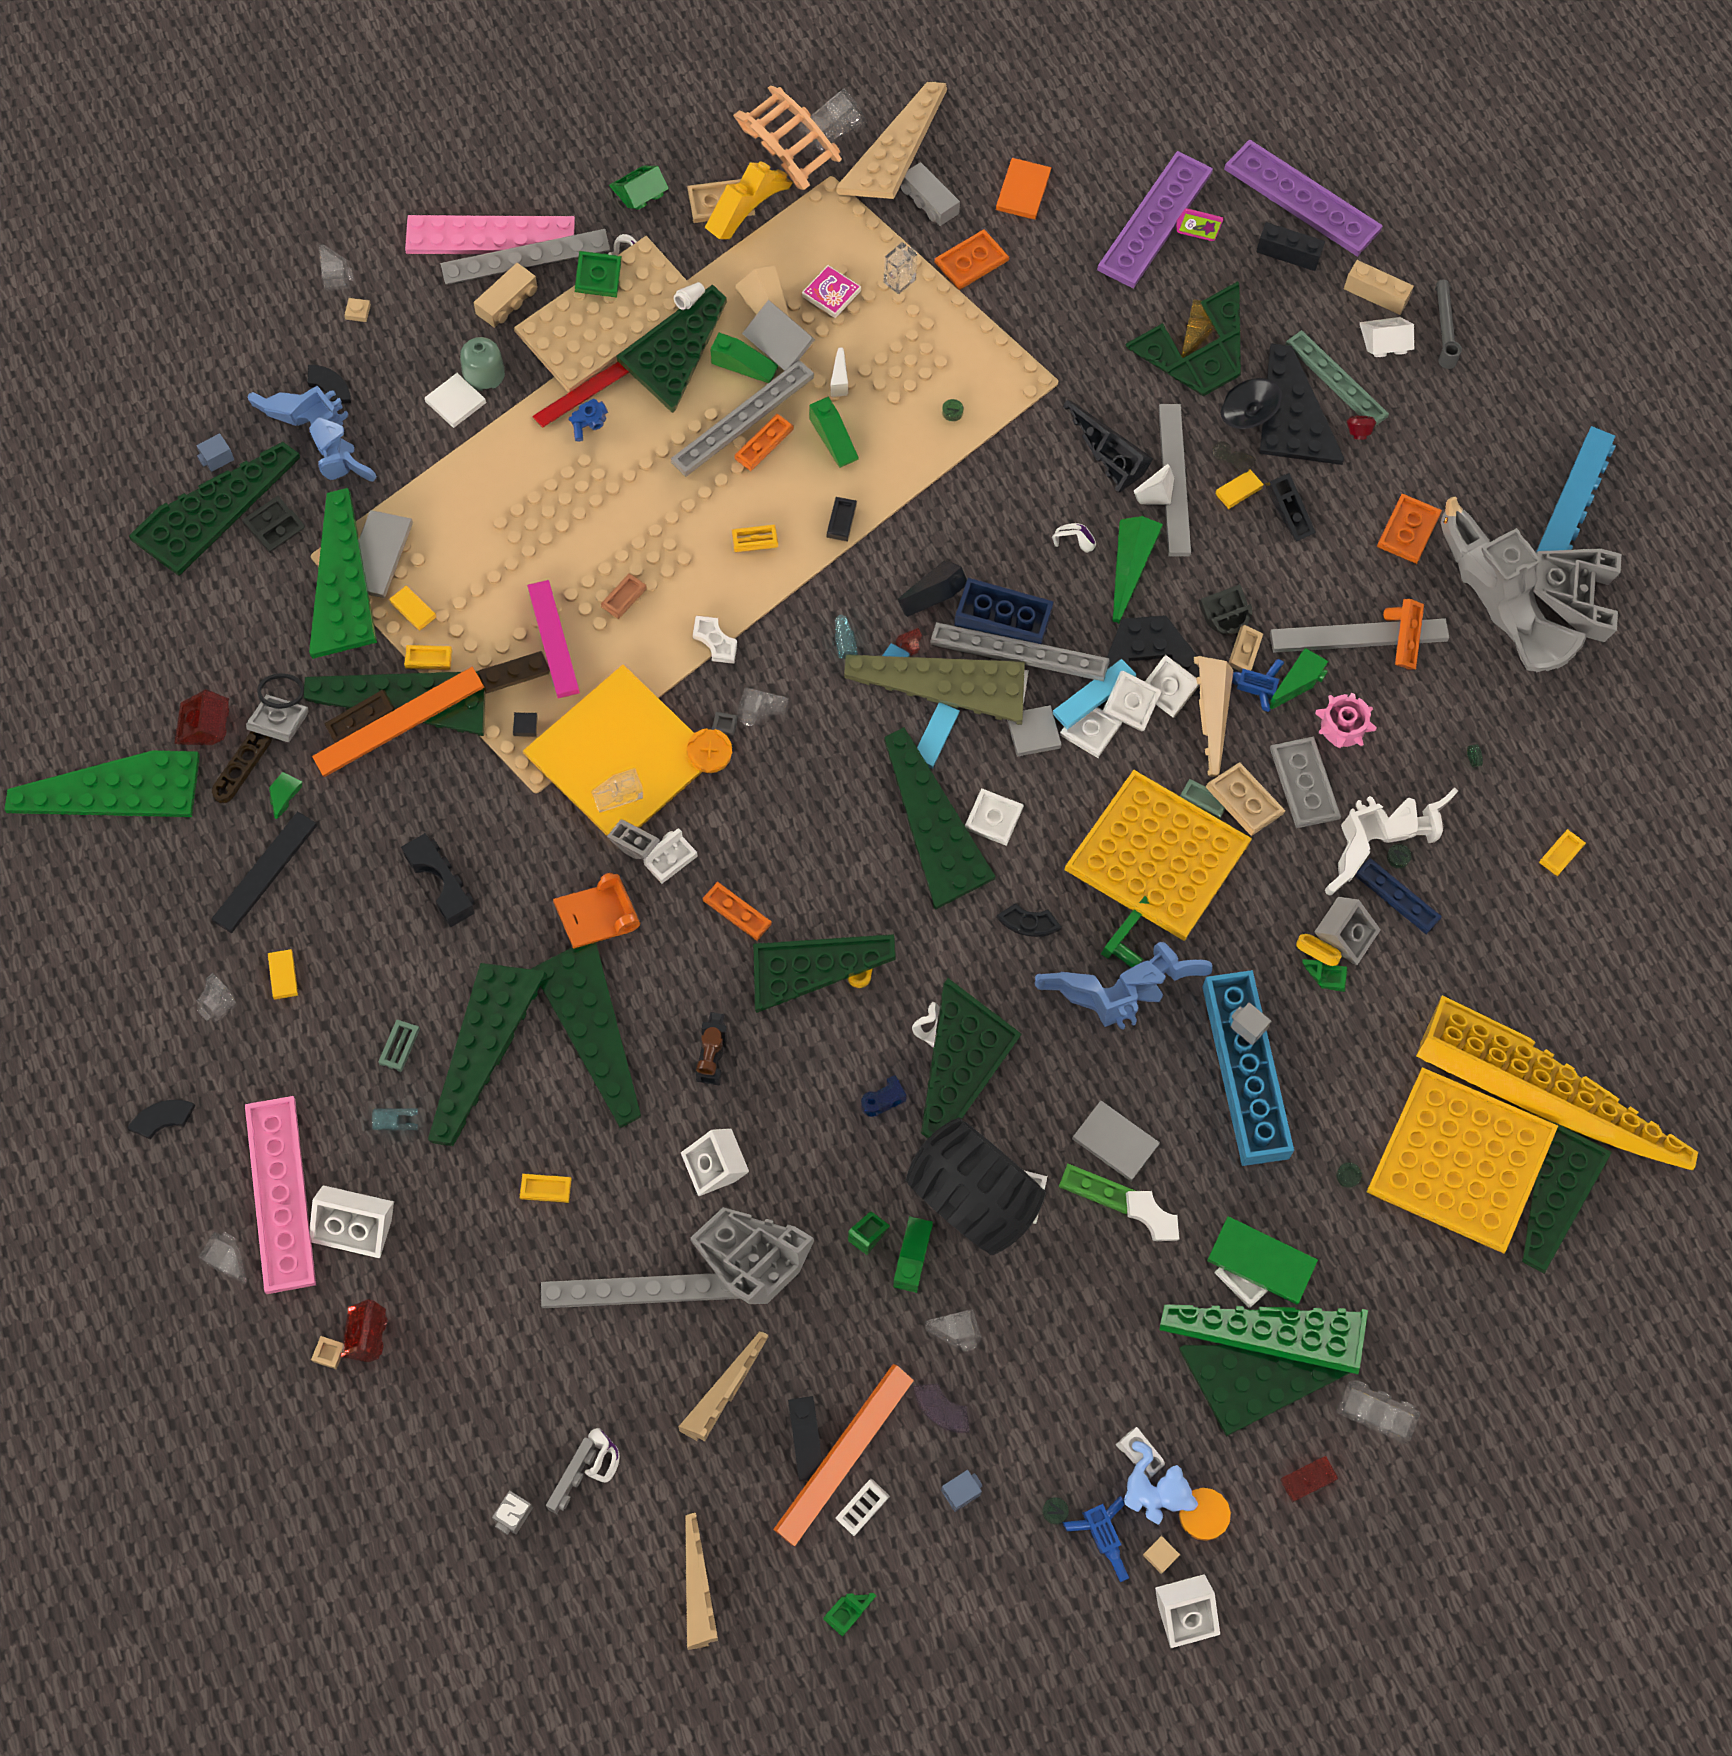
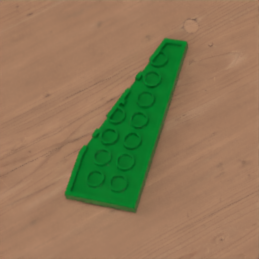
M149 751L9 788L7 790L4 810L6 813L192 817L200 754L197 751Z

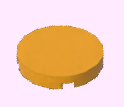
M701 729L689 739L687 757L691 765L697 770L705 773H715L724 769L730 762L732 744L727 735L720 730Z
M1195 1489L1192 1491V1495L1197 1500L1198 1506L1193 1511H1179L1181 1526L1197 1540L1208 1541L1216 1539L1225 1532L1230 1523L1231 1512L1228 1502L1222 1494L1213 1489Z

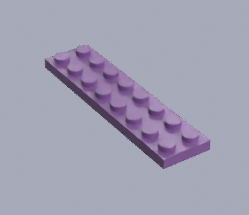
M1250 139L1225 164L1224 170L1357 257L1382 230L1383 226Z
M1177 151L1098 265L1097 271L1134 289L1177 226L1176 220L1185 208L1190 207L1211 176L1213 168Z

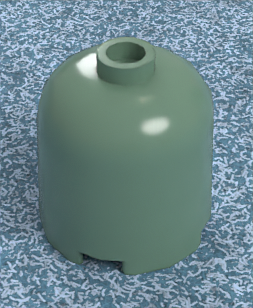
M476 337L463 345L460 352V362L464 380L478 391L489 388L494 389L502 383L505 376L504 363L501 352L495 342L485 337Z

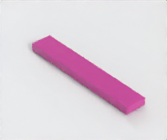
M546 580L529 584L527 587L557 698L579 694L577 680L550 582Z

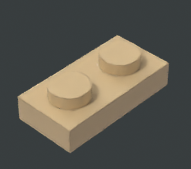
M1246 625L1240 627L1229 660V665L1240 672H1242V669L1252 670L1263 633Z

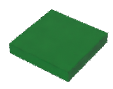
M579 251L575 292L617 298L622 256Z

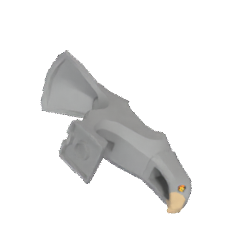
M1449 498L1441 519V526L1455 562L1458 563L1462 581L1468 583L1475 590L1487 608L1491 620L1513 640L1519 657L1527 671H1549L1567 664L1583 647L1586 634L1566 628L1544 618L1538 608L1533 592V587L1538 580L1535 572V566L1540 561L1538 555L1517 528L1490 542L1474 519L1461 508L1457 498Z

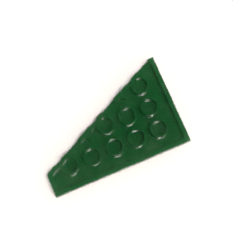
M712 284L705 289V293L702 294L690 309L677 310L617 355V361L672 413L676 410L727 303V297Z
M949 978L945 980L942 987L921 1134L926 1138H929L936 1130L958 1117L963 1118L1022 1035Z
M1184 1345L1179 1348L1226 1437L1351 1374L1350 1372L1227 1345Z

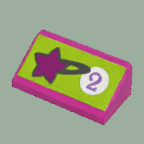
M1185 208L1176 220L1177 232L1214 241L1223 222V217Z

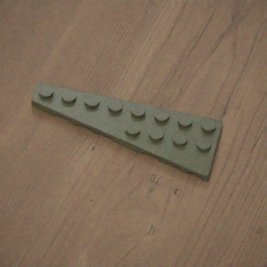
M846 655L844 672L846 679L870 685V683L879 685L889 691L894 689L905 692L908 696L927 698V701L940 702L957 709L961 707L973 710L976 714L981 715V713L995 716V719H1006L1016 722L1017 725H1022L1025 662Z

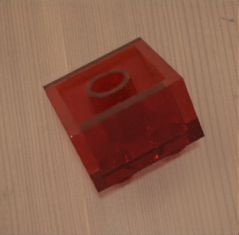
M205 689L181 702L175 744L214 745L224 740L226 735V718L229 714V698Z
M367 1299L348 1308L341 1357L364 1362L379 1359L384 1346L382 1334L387 1326L386 1309L374 1300Z

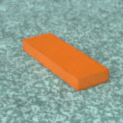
M776 414L735 454V460L752 471L794 430V425L779 414Z
M716 882L703 897V901L756 941L772 925V921L719 882Z

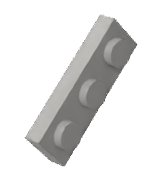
M586 1437L583 1439L547 1502L546 1507L549 1511L557 1514L560 1509L564 1510L567 1507L571 1498L568 1496L573 1486L578 1487L584 1475L581 1473L585 1464L590 1465L597 1451L594 1450V1442Z

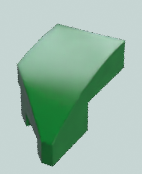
M284 772L278 776L269 788L270 803L272 804L274 818L276 819L287 810L289 801L302 788V781Z
M1303 959V966L1321 988L1345 992L1348 971L1346 966L1323 965V962L1318 960Z
M869 1593L868 1595L846 1594L845 1597H841L823 1620L843 1637L877 1595L874 1593Z

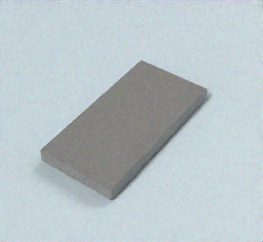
M370 510L359 538L369 595L380 598L386 597L413 524L411 518Z
M1314 736L1271 745L1270 751L1296 828L1339 820L1341 815Z

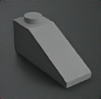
M622 819L607 836L622 852L634 859H646L660 842L657 837Z

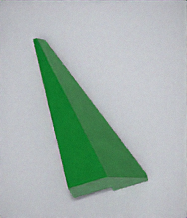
M1144 516L1121 519L1119 522L1113 622L1119 624L1160 536L1162 523Z

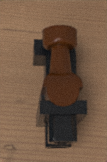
M710 1012L709 1021L702 1023V1047L696 1068V1082L720 1086L722 1074L721 1070L717 1069L718 1060L723 1056V1047L727 1045V1026L724 1023V1014Z

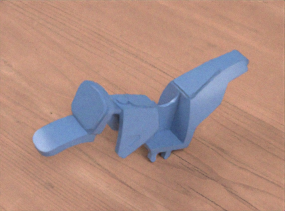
M316 386L301 395L279 392L267 399L254 392L248 394L247 398L251 405L271 418L295 426L310 421V433L318 447V451L321 455H324V458L318 464L320 472L324 477L334 480L352 470L368 481L373 482L377 476L372 469L360 464L350 455L354 452V446L340 438L344 435L342 421L348 417V412L344 411L343 414L337 413L343 407L340 398L333 402L330 401V398L336 395L334 391H329L324 395L321 389Z
M1159 942L1154 946V957L1150 961L1142 962L1123 972L1117 983L1110 988H1103L1095 975L1069 972L1037 974L1035 976V986L1039 990H1060L1071 1003L1096 1011L1104 1027L1117 1023L1120 1029H1125V1024L1122 1022L1124 1019L1131 1020L1132 1025L1136 1024L1137 1000L1160 1002L1163 994L1157 984L1164 982V973L1171 976L1174 981L1186 976H1206L1212 973V963L1207 960L1178 962V957L1166 943Z

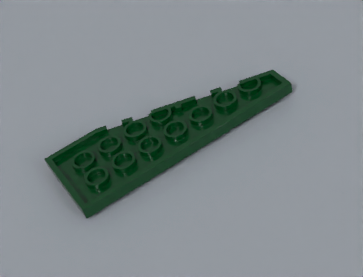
M281 442L260 453V457L250 462L245 461L239 464L240 467L231 472L227 470L199 485L197 490L187 495L184 493L178 496V499L170 504L166 502L159 506L129 535V538L176 575L180 576L300 459V455L290 446Z

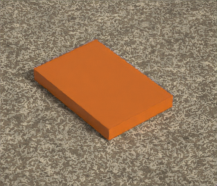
M1012 158L996 204V210L1035 220L1051 173V167Z
M985 229L934 258L935 264L958 290L1009 261V256Z
M1401 494L1377 547L1417 564L1442 510Z

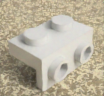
M678 828L674 832H668L648 857L643 860L644 865L663 884L698 855L694 848L682 837V831Z

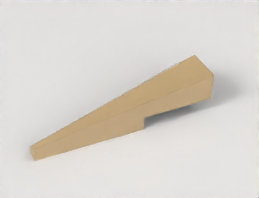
M775 265L756 268L735 285L736 291L740 292L745 299V303L752 308L756 315L769 300L789 317Z
M1197 656L1194 657V664L1198 665L1200 677H1197L1196 680L1197 684H1200L1199 705L1203 735L1208 736V748L1205 749V755H1208L1209 761L1208 775L1209 777H1217L1220 774L1233 669L1227 661Z
M759 1332L679 1425L680 1432L696 1441L698 1439L706 1441L727 1402L733 1400L769 1335Z
M696 1513L686 1515L688 1650L709 1646L708 1643L718 1641Z

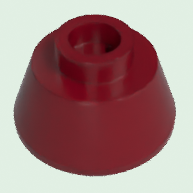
M1350 416L1347 420L1349 433L1354 435V439H1367V436L1372 434L1376 425L1375 419L1370 416Z

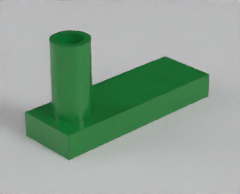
M1146 896L1139 902L1150 904ZM1135 909L1106 944L1101 955L1109 959L1114 954L1131 968L1143 961V958L1121 943L1142 917L1141 913Z

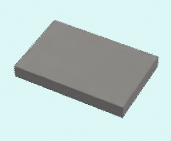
M769 300L742 333L783 370H787L800 360L815 341L811 335Z
M1103 1101L1098 1103L1072 1138L1131 1182L1160 1144V1142Z

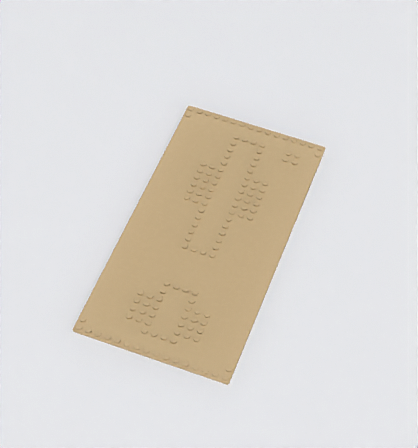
M833 176L825 179L687 280L690 285L700 282L705 289L713 284L727 297V303L684 394L673 413L629 372L542 428L532 416L568 394L567 390L554 377L372 509L377 512L411 518L413 521L386 597L380 598L369 595L374 626L404 657L406 645L452 646L451 670L416 669L419 673L463 672L472 666L475 671L539 651H542L548 664L527 585L549 580L580 693L557 698L551 672L532 680L487 693L485 696L484 736H480L533 793H539L551 784L552 781L523 754V750L621 665L629 669L656 697L660 698L712 657V653L706 644L693 639L696 616L718 618L720 630L726 636L735 639L1058 385L1057 378L857 197L838 195L836 187L840 182ZM775 265L789 317L815 339L801 357V362L814 373V378L685 477L671 463V458L769 384L711 364L710 349L720 332L741 340L773 361L742 334L756 314L745 303V299L740 292L736 291L735 285L754 269ZM827 265L861 286L860 293L836 318L802 297V292ZM838 348H843L848 379L847 396L832 397L831 379ZM616 359L615 361H613L612 363H610V364H609L608 366H606L605 368H603L602 370H600L598 373H596L595 375H593L591 378H593V377L596 376L597 374L601 373L602 371H604V370L607 369L608 367H610V366H612L613 364H615L616 362H618L617 359ZM779 365L773 380L785 371ZM828 396L839 412L859 457V460L839 468L809 420V405ZM591 399H596L598 402L603 401L608 410V413L605 414L606 420L603 422V427L598 430H592V428L586 426L582 428L583 441H575L573 424L569 421V417L579 409L580 405ZM946 409L958 410L960 412L950 417H947L948 415L954 412L947 411ZM776 414H779L794 425V430L750 471L735 460V454ZM835 497L857 501L848 542L827 538V530ZM369 512L356 521L358 538L361 536ZM775 524L778 547L734 552L732 529ZM764 533V534H756V535L761 536V535H769V534H772V533ZM751 535L739 536L737 538L750 537ZM321 547L311 554V559L318 567ZM630 573L646 584L647 589L617 619L601 608V603ZM405 586L414 592L436 614V618L420 631L390 603L389 599ZM514 712L537 713L536 737L513 736Z

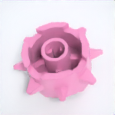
M1353 693L1349 697L1346 694L1335 698L1329 695L1328 707L1326 709H1318L1315 712L1322 719L1319 734H1323L1329 742L1339 748L1352 746L1357 743L1363 746L1362 738L1365 732L1376 731L1377 728L1370 722L1373 707H1368L1360 698L1357 700Z

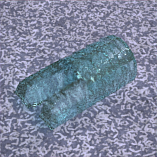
M839 615L835 620L837 632L835 640L838 657L843 659L846 658V655H857L858 652L855 634L850 628L847 617Z
M374 1108L372 1128L373 1130H417L418 1124H399V1115H418V1108Z

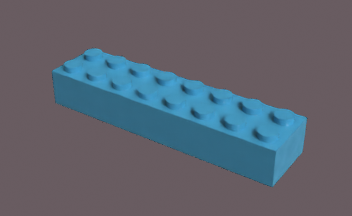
M1253 970L1208 976L1202 988L1241 1164L1246 1166L1290 1159L1294 1152V1147L1267 1030L1252 1046L1231 1028L1234 1020L1232 1015L1240 1006L1244 1009L1248 1003H1251L1262 1013Z

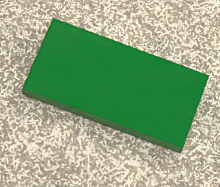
M1228 1216L1207 1261L1298 1305L1318 1259Z

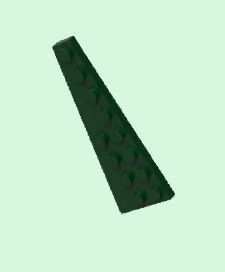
M461 672L305 677L304 699L305 701L327 706L345 707L348 710L379 691L385 690L394 708L397 709ZM484 689L477 691L422 723L435 725L437 728L443 729L445 727L455 729L457 732L464 733L465 731L478 734V736H484L486 696Z
M905 727L885 736L884 742L893 766L897 786H899L902 803L907 813L908 823L916 849L918 850L921 867L926 877L927 887L930 891L934 908L938 909L995 880L994 873Z
M596 942L574 949L572 947L531 968L532 970L546 972L547 979L546 981L543 980L540 986L619 1128L641 1118Z
M480 963L428 1137L430 1143L454 1146L467 1123L466 1118L479 1101L478 1096L483 1087L488 1085L492 1071L496 1065H499L511 1044L517 1026L526 1017V1010L531 1001L536 999L543 980L546 981L547 974L545 971Z

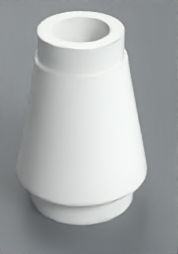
M700 282L677 290L674 295V302L681 310L690 309L702 294L705 293V288Z

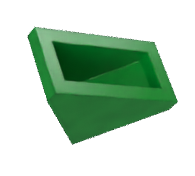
M869 1212L849 1230L848 1242L868 1255L889 1229L890 1225L873 1212Z

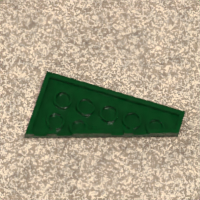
M894 934L753 944L756 1013L896 960Z
M1554 1122L1551 1123L1558 1125V1128L1534 1183L1522 1258L1523 1263L1543 1274L1548 1269L1612 1153Z

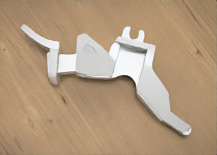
M1454 787L1440 801L1428 804L1422 811L1423 817H1417L1416 802L1411 798H1407L1390 817L1382 809V805L1375 803L1373 797L1369 796L1367 798L1369 807L1362 805L1361 801L1358 800L1356 803L1358 811L1355 812L1354 809H1351L1349 816L1341 825L1347 839V846L1338 862L1339 876L1326 887V894L1333 895L1346 882L1352 880L1371 852L1369 851L1370 846L1368 842L1372 839H1381L1383 842L1389 843L1406 840L1416 835H1426L1428 843L1436 842L1443 832L1442 818L1438 811L1453 798L1458 790Z

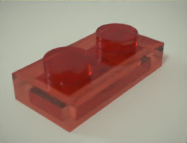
M1324 1456L1282 1477L1280 1481L1293 1503L1337 1481L1338 1477L1329 1460Z

